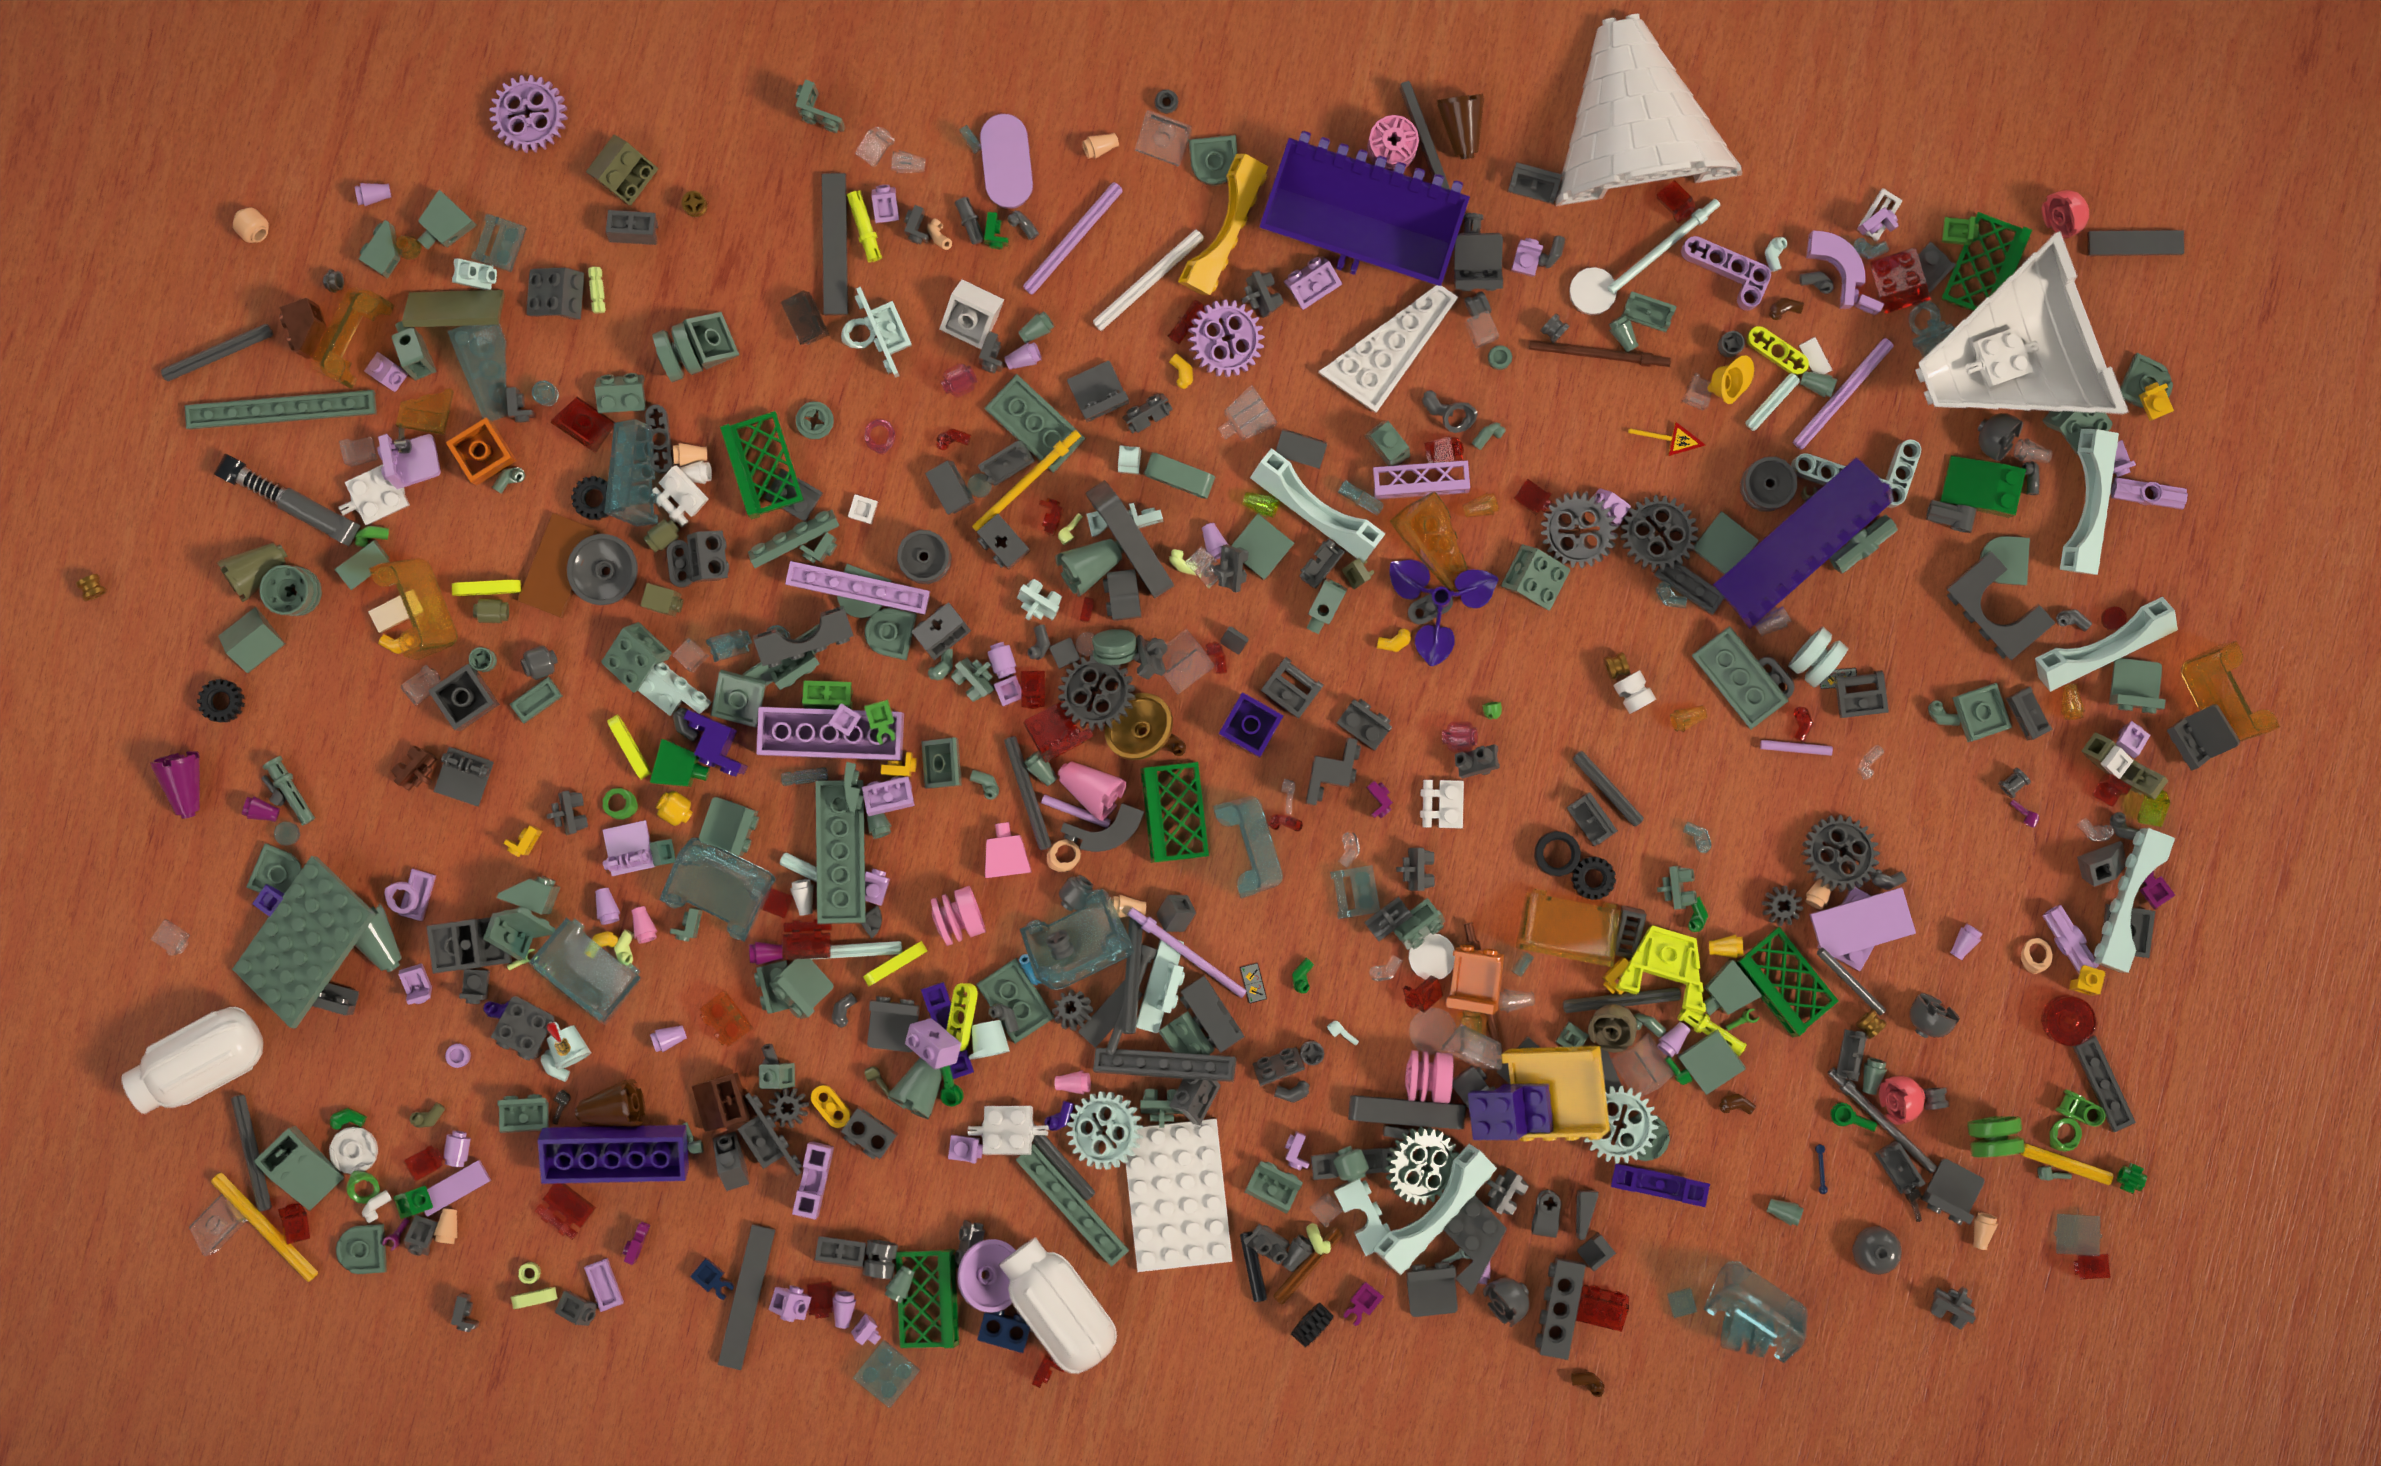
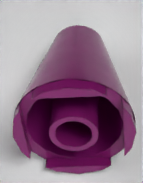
M198 751L186 752V757L177 753L150 762L151 768L175 815H181L182 819L196 816L195 812L200 810V756Z

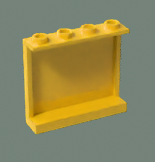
M1600 1046L1512 1048L1501 1054L1502 1064L1508 1063L1510 1084H1549L1554 1131L1551 1133H1527L1520 1138V1141H1532L1534 1138L1552 1141L1556 1140L1557 1137H1565V1140L1568 1141L1577 1140L1580 1137H1588V1140H1599L1610 1131Z

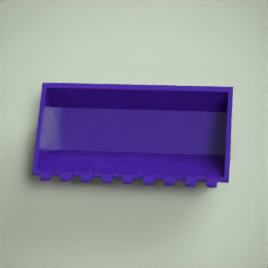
M1306 131L1301 132L1299 141L1292 138L1288 139L1259 228L1341 254L1336 268L1338 270L1344 267L1346 256L1354 258L1350 268V274L1353 275L1356 274L1359 262L1363 261L1438 286L1442 285L1470 196L1460 193L1463 186L1462 182L1455 180L1451 190L1441 187L1444 177L1435 174L1432 184L1422 181L1425 174L1423 169L1416 168L1413 178L1403 175L1406 164L1402 162L1396 163L1393 172L1384 169L1387 161L1386 157L1378 156L1375 165L1366 163L1368 152L1361 149L1358 151L1356 159L1347 157L1349 146L1346 144H1339L1337 153L1329 151L1330 140L1325 137L1320 138L1318 147L1309 144L1311 134Z
M1856 457L1713 585L1750 629L1894 501L1891 486L1886 482L1884 483Z

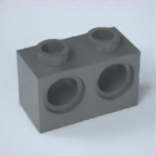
M703 531L687 535L692 582L719 581L728 578L729 564L725 556L726 539L723 537V531ZM706 540L710 542L711 549L707 548ZM709 563L713 566V573L708 568Z
M862 1107L856 1109L841 1131L845 1134L843 1138L854 1146L856 1143L865 1148L863 1152L872 1159L876 1157L881 1159L898 1135L896 1131ZM859 1121L864 1124L865 1131L863 1134H857L853 1131L854 1122ZM873 1136H882L885 1142L884 1146L881 1148L875 1147L872 1143Z

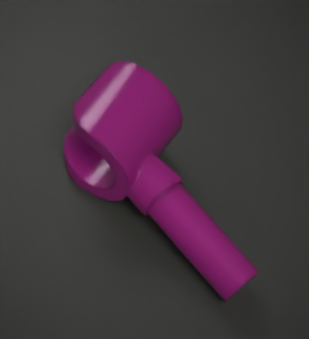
M2013 799L2010 804L2026 816L2023 823L2032 828L2036 827L2039 821L2038 814L2028 811Z
M404 1218L397 1230L383 1240V1246L390 1239L394 1242V1246L390 1251L400 1245L399 1237L410 1220Z

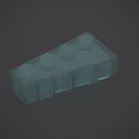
M636 419L614 423L604 513L639 527L657 524L658 515H654L653 504L657 503L656 493L652 491V480L655 479V470H653L650 458L654 457L652 426Z

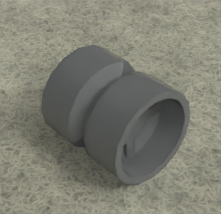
M867 1240L865 1253L868 1255V1259L864 1260L862 1274L875 1278L892 1279L895 1268L892 1260L896 1258L898 1244L882 1240Z

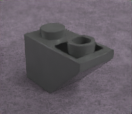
M2121 841L2077 857L2082 879L2094 887L2116 879L2125 868L2126 862L2123 842Z
M736 1131L713 1138L717 1172L726 1191L748 1185L747 1166Z

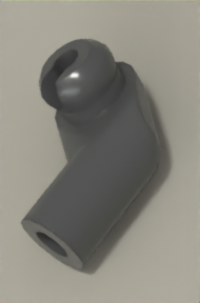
M1432 390L1426 391L1423 395V405L1432 415L1443 416L1445 410L1450 406L1448 404H1441L1436 397V393ZM1453 411L1450 413L1449 417H1453Z
M2076 609L2061 611L2056 616L2058 625L2062 627L2076 624L2085 632L2092 625V622Z
M681 707L673 714L675 729L678 733L694 742L700 732L688 726V720L684 719L687 709Z
M1876 869V872L1870 875L1872 883L1884 890H1890L1907 882L1902 871L1888 876L1883 874L1881 870Z
M995 1003L989 1008V1015L992 1018L1005 1021L1008 1033L1019 1030L1012 1008L1001 1003Z

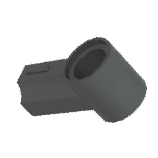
M1931 500L1927 509L1926 520L1951 526V529L1959 532L1971 533L1977 509L1966 505L1954 506Z

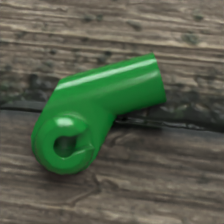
M1305 958L1292 973L1293 987L1296 992L1301 994L1309 991L1310 985L1308 984L1307 973L1315 966L1308 958Z

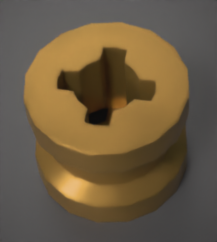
M697 191L687 192L683 196L681 203L685 212L691 217H701L707 211V201Z
M98 574L89 575L76 582L77 588L83 592L82 598L84 601L96 599L106 593L105 587L101 586L99 582L100 577Z
M1623 652L1618 653L1613 658L1610 656L1604 658L1611 680L1616 679L1621 674H1630L1628 662Z
M1872 1009L1862 1016L1856 1025L1864 1029L1866 1036L1871 1039L1883 1030L1887 1023L1884 1019H1879L1877 1012Z

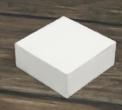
M855 494L848 518L872 524L878 501Z
M2114 745L2101 765L2113 777L2120 779L2134 760L2122 748Z

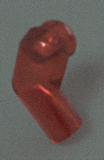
M1799 706L1793 712L1799 726L1794 738L1805 742L1813 727V720L1809 710Z

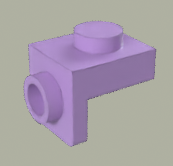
M379 352L376 353L364 371L394 392L397 391L408 375L404 369Z
M1599 488L1595 493L1597 495L1596 502L1599 503L1605 500L1604 509L1612 507L1608 512L1609 516L1616 515V518L1611 522L1620 526L1631 505L1613 492Z
M422 963L399 970V977L407 993L406 1002L408 1005L424 1003L431 997L432 986Z
M1296 1131L1294 1136L1290 1134L1285 1148L1288 1149L1285 1159L1289 1161L1288 1165L1301 1170L1302 1167L1308 1169L1309 1162L1297 1157L1306 1136Z

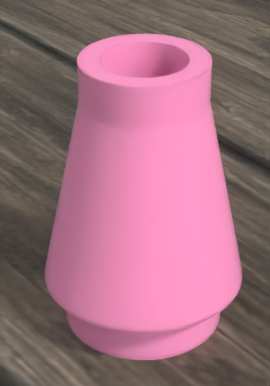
M645 906L633 909L634 938L638 940V943H646L656 939L657 929L649 917Z
M1083 1070L1055 1077L1056 1090L1079 1094L1090 1092V1074L1084 1073Z

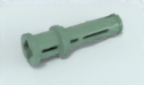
M278 756L264 764L262 768L268 771L274 781V787L280 788L301 825L304 826L313 821L315 816L292 781L294 779L293 774L288 773L282 763L283 758Z

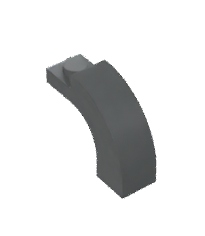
M1121 804L1114 823L1103 831L1088 832L1063 823L1060 832L1065 833L1064 838L1074 842L1082 839L1079 849L1092 852L1107 851L1122 845L1135 833L1142 820L1144 811Z

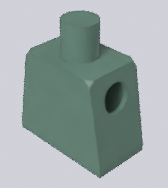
M439 190L419 218L418 222L427 230L417 240L427 250L437 240L447 248L475 228L477 224Z
M402 321L398 322L395 325L398 333L392 335V340L402 368L415 381L437 372L420 333L414 327H403Z
M1389 421L1380 422L1364 435L1388 466H1398L1410 457L1409 446Z
M1326 578L1308 613L1312 618L1306 628L1319 634L1324 623L1330 624L1348 588ZM1321 605L1328 606L1327 613H1322L1319 610Z
M1729 959L1704 987L1710 997L1703 1003L1706 1005L1705 1012L1709 1016L1719 1008L1729 1015L1762 995L1734 960Z

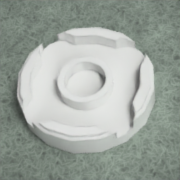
M1596 267L1586 268L1578 272L1571 281L1569 288L1571 302L1584 314L1598 315L1605 312L1614 303L1617 292L1612 294L1608 290V286L1614 282L1613 277L1605 270Z
M1430 933L1423 938L1425 941L1416 949L1412 947L1409 949L1408 960L1416 975L1425 980L1435 981L1444 978L1452 971L1455 960L1453 950L1455 949L1446 937Z
M345 1128L338 1132L331 1142L329 1148L330 1160L335 1168L351 1175L353 1171L365 1172L372 1167L377 1159V1141L372 1133L364 1128Z

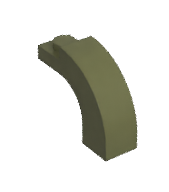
M2095 732L2082 749L2083 754L2120 784L2139 795L2144 794L2155 800L2167 784L2168 779L2135 760L2120 779L2113 777L2101 763L2114 745H2117L2114 741Z

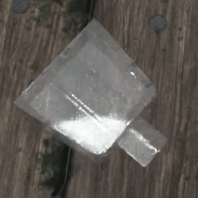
M1251 385L1224 411L1228 421L1218 427V430L1225 440L1237 433L1240 439L1244 441L1275 427L1277 421L1253 385Z

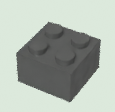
M470 664L465 665L428 690L456 731H462L500 705L478 671L473 669Z

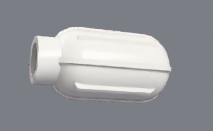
M228 1007L211 1012L148 1046L145 1055L141 1059V1064L123 1073L122 1084L124 1090L135 1108L143 1114L159 1106L175 1108L187 1105L252 1070L263 1053V1037L254 1020L241 1008Z
M1034 1237L999 1264L1010 1280L1008 1287L1009 1296L1014 1307L1062 1370L1074 1374L1081 1373L1101 1362L1111 1352L1116 1344V1328L1111 1318L1063 1256L1054 1252H1046L1037 1238Z

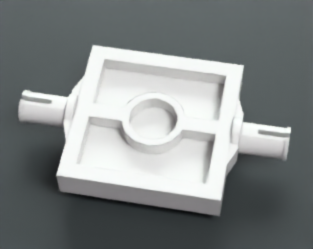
M2017 327L1973 342L1977 361L1966 364L1965 370L1974 367L1966 371L1968 374L1980 370L1985 376L1988 387L2033 372L2028 353L2039 350V346L2031 348L2037 345L2038 342L2033 341L2024 345Z
M382 464L345 482L351 501L339 506V510H343L341 511L343 516L356 510L361 515L365 525H369L410 506L405 496L404 487L396 489L389 480L386 481L381 472Z
M985 1106L982 1126H968V1130H970L968 1131L969 1136H982L984 1155H1031L1034 1135L1048 1136L1049 1133L1046 1131L1049 1130L1048 1125H1034L1032 1106Z

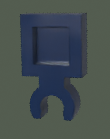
M708 1258L690 1276L707 1292L713 1287L718 1298L722 1300L727 1297L722 1293V1287L727 1286L730 1290H733L735 1287L732 1282L721 1279L725 1272Z

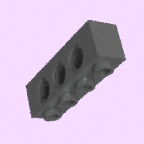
M1555 1257L1554 1263L1550 1262L1548 1277H1551L1550 1286H1546L1544 1291V1300L1547 1303L1545 1310H1541L1539 1318L1542 1330L1541 1334L1537 1333L1535 1339V1347L1538 1348L1540 1355L1565 1360L1569 1359L1586 1267L1583 1262ZM1563 1278L1569 1279V1287L1566 1290H1559L1558 1282ZM1558 1302L1565 1303V1310L1561 1314H1556L1553 1311L1554 1305ZM1553 1326L1561 1328V1333L1557 1337L1549 1336V1330Z

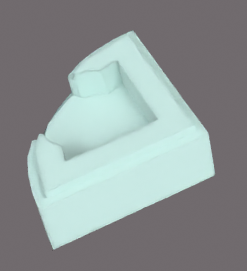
M1097 511L1087 514L1092 537L1101 534L1107 527L1106 522Z

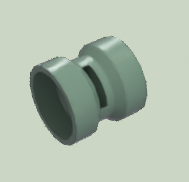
M479 647L472 650L469 654V664L475 670L489 672L495 668L497 657L490 649Z

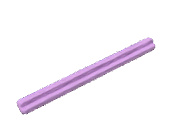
M1113 182L1026 281L1023 288L1032 295L1037 291L1122 193L1123 190L1117 183Z
M1884 338L1793 441L1797 448L1802 450L1888 354L1894 346L1891 341Z

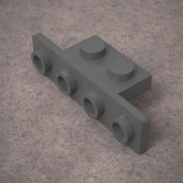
M750 1093L746 1094L745 1098L755 1111L757 1117L737 1130L761 1167L764 1169L784 1156L795 1175H799L801 1173L799 1170L802 1167L795 1154L790 1156L786 1148L789 1145L782 1134L777 1136L773 1128L776 1125L769 1114L764 1116L760 1108L763 1105L756 1094L754 1096H751Z

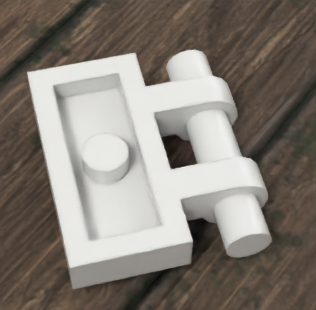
M677 465L673 466L660 480L659 484L665 489L663 493L657 487L650 491V495L655 499L654 502L659 507L662 506L670 514L669 518L673 522H677L681 527H684L689 522L683 515L685 512L692 517L709 500ZM670 497L679 504L678 508L669 501Z
M1423 780V789H1421L1423 811H1420L1422 827L1432 828V818H1439L1438 828H1463L1464 781L1439 780V790H1433V780ZM1432 797H1439V811H1432Z

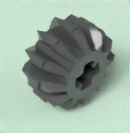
M1782 886L1780 892L1777 887H1773L1774 896L1766 892L1765 896L1770 901H1762V905L1769 908L1763 911V915L1771 914L1768 921L1773 923L1777 919L1778 926H1782L1784 920L1787 925H1791V917L1794 919L1800 918L1795 913V910H1803L1802 906H1796V903L1800 902L1802 898H1793L1796 894L1795 889L1788 892L1787 886ZM1786 901L1787 904L1785 906H1787V909L1779 911L1778 908L1780 906H1777L1778 902Z
M1070 990L1068 996L1061 993L1062 1000H1054L1055 1005L1058 1007L1052 1009V1013L1057 1015L1054 1019L1057 1024L1061 1023V1027L1065 1030L1070 1026L1072 1031H1076L1078 1024L1081 1028H1085L1083 1021H1091V1017L1088 1014L1093 1012L1092 1006H1089L1091 1000L1088 997L1084 998V994L1081 991L1075 994L1073 990ZM1071 1008H1073L1074 1010L1076 1008V1011L1074 1013L1072 1011L1071 1014L1069 1013V1010Z
M783 1088V1095L778 1091L774 1093L778 1100H769V1103L776 1107L769 1109L768 1112H776L777 1115L773 1117V1122H776L779 1118L782 1119L780 1127H784L788 1120L789 1127L793 1128L795 1126L794 1119L797 1123L801 1124L803 1119L800 1115H808V1112L802 1108L809 1106V1102L801 1103L800 1100L805 1097V1094L802 1093L796 1097L797 1088H793L791 1095L788 1088ZM784 1103H792L794 1105L792 1108L794 1112L788 1111L786 1113L783 1109L786 1107Z

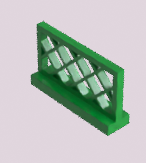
M1978 212L1975 224H1979V221L1983 220L1990 223L1993 231L1982 236L1978 231L1977 239L1974 238L1971 243L1979 241L1984 251L1983 253L1971 257L1968 250L1969 245L1963 246L1941 300L1974 312L1978 306L1974 305L1971 297L1982 292L1985 298L1990 297L2015 273L2031 236L2032 229L2027 227L2020 228ZM2006 229L2016 233L2013 240L2003 244L1998 234ZM1995 234L2000 246L1987 251L1982 239ZM2010 246V248H2009V250H2008V252H2007L2006 249H2005V247ZM2001 249L2005 260L1994 266L1989 254ZM1965 254H1966L1967 257H1968V259H1966V260L1963 261V259H1964V257H1965ZM1986 256L1990 268L1978 272L1974 260ZM1970 262L1975 274L1962 279L1959 268ZM2001 267V269H2000V271H1999V274H1998L1997 271H1996V269ZM1993 271L1996 281L1994 284L1985 287L1980 276ZM1956 275H1957L1959 281L1954 282V280H1955V278H1956ZM1977 277L1981 289L1969 294L1964 282ZM1959 284L1962 285L1965 296L1957 299L1948 295L1952 287ZM1992 289L1990 295H1988L1987 290Z
M776 411L733 425L726 424L720 426L745 509L751 520L760 517L762 514L804 501ZM773 418L775 427L771 435L760 430L764 421ZM748 427L754 430L748 442L739 437L738 429ZM776 432L778 433L779 439L774 437ZM757 433L769 438L763 450L752 444ZM772 440L780 443L782 446L778 457L766 452ZM750 447L761 452L755 464L746 459V454ZM783 454L785 456L786 461L781 459ZM764 455L776 460L770 472L759 467ZM779 462L787 465L789 468L785 479L773 474ZM748 465L753 467L751 472ZM757 469L768 474L762 486L753 482V476ZM790 476L792 478L793 483L788 481ZM771 477L783 482L777 494L766 489ZM786 484L795 488L797 497L786 499L780 495ZM755 487L760 489L758 494ZM765 491L775 498L771 505L762 508L759 500Z
M1198 762L1141 768L1140 773L1151 863L1209 856ZM1184 768H1193L1194 778L1189 784L1179 777ZM1179 769L1176 774L1171 770ZM1157 771H1167L1173 776L1166 787L1158 782ZM1176 779L1186 787L1179 797L1168 790ZM1188 790L1192 791L1197 798L1192 808L1181 800ZM1165 792L1176 800L1169 810L1165 809L1160 802ZM1178 803L1189 810L1182 821L1171 814ZM1162 811H1164V812L1166 813L1163 818H1162ZM1191 813L1199 818L1200 825L1195 831L1184 824ZM1168 816L1178 823V826L1171 834L1163 828V822ZM1181 826L1192 834L1184 845L1173 837ZM1164 834L1168 836V839L1166 841ZM1194 837L1202 842L1203 852L1193 853L1187 848V845ZM1172 839L1182 848L1176 855L1167 856L1166 845ZM1184 850L1189 853L1180 855Z
M1780 927L1773 930L1744 956L1735 961L1762 995L1760 998L1792 1038L1801 1036L1810 1025L1839 1002ZM1776 935L1783 941L1782 951L1771 950V940ZM1757 951L1766 952L1765 966L1757 965L1751 956ZM1770 953L1782 954L1781 968L1769 966ZM1787 955L1796 957L1798 960L1797 970L1786 968ZM1769 970L1781 971L1780 984L1771 983L1768 979ZM1785 972L1797 973L1796 986L1784 985ZM1802 974H1809L1812 977V988L1801 987ZM1784 988L1796 990L1795 1003L1787 1002L1783 998ZM1800 990L1812 992L1811 1005L1799 1004ZM1817 992L1824 993L1830 1000L1824 1007L1816 1006ZM1799 1007L1811 1008L1810 1019L1805 1023L1798 1016Z
M955 1249L897 1251V1272L903 1265L902 1257H911L917 1263L912 1269L914 1272L919 1267H922L930 1275L922 1284L913 1277L912 1282L918 1289L911 1297L907 1294V1301L905 1303L904 1299L901 1303L898 1302L900 1348H955L959 1345L956 1264L954 1262ZM928 1256H938V1267L933 1272L923 1263ZM931 1278L939 1284V1291L934 1296L924 1287ZM921 1290L931 1299L923 1308L913 1299ZM932 1302L940 1308V1315L935 1320L925 1311ZM909 1303L920 1311L913 1320L905 1315V1307ZM922 1314L932 1323L925 1332L914 1323ZM933 1326L941 1332V1341L933 1342L926 1335ZM910 1327L921 1335L916 1342H906V1331Z

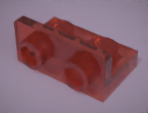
M1582 1285L1576 1321L1622 1332L1629 1311V1296L1620 1291H1609L1594 1285Z

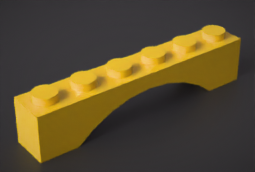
M1247 154L1235 155L1226 175L1229 186V204L1223 227L1216 239L1206 250L1187 261L1178 283L1201 295H1211L1216 290L1219 283L1217 279L1221 271L1228 264L1227 257L1238 242L1237 235L1247 222L1248 217L1246 215L1250 207L1257 200L1256 193L1267 178L1266 171L1269 166Z

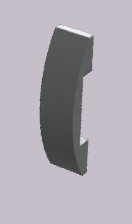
M1397 1147L1362 1149L1369 1167L1365 1174L1390 1173L1385 1170L1386 1166L1391 1165V1162L1386 1160V1157H1393V1153L1389 1149H1396ZM1338 1152L1311 1156L1313 1180L1339 1177L1333 1162L1339 1156Z

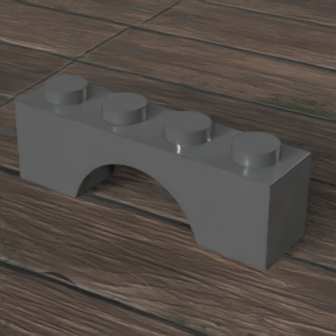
M844 606L822 612L817 629L804 639H789L774 628L754 635L753 640L762 666L768 665V668L782 664L781 660L791 658V660L799 659L805 656V652L811 650L814 652L827 649L828 644L836 642V645L850 641L849 637L854 635Z

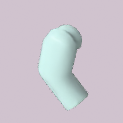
M550 1049L546 1050L541 1056V1063L545 1072L554 1078L566 1082L570 1071L566 1069L557 1070Z

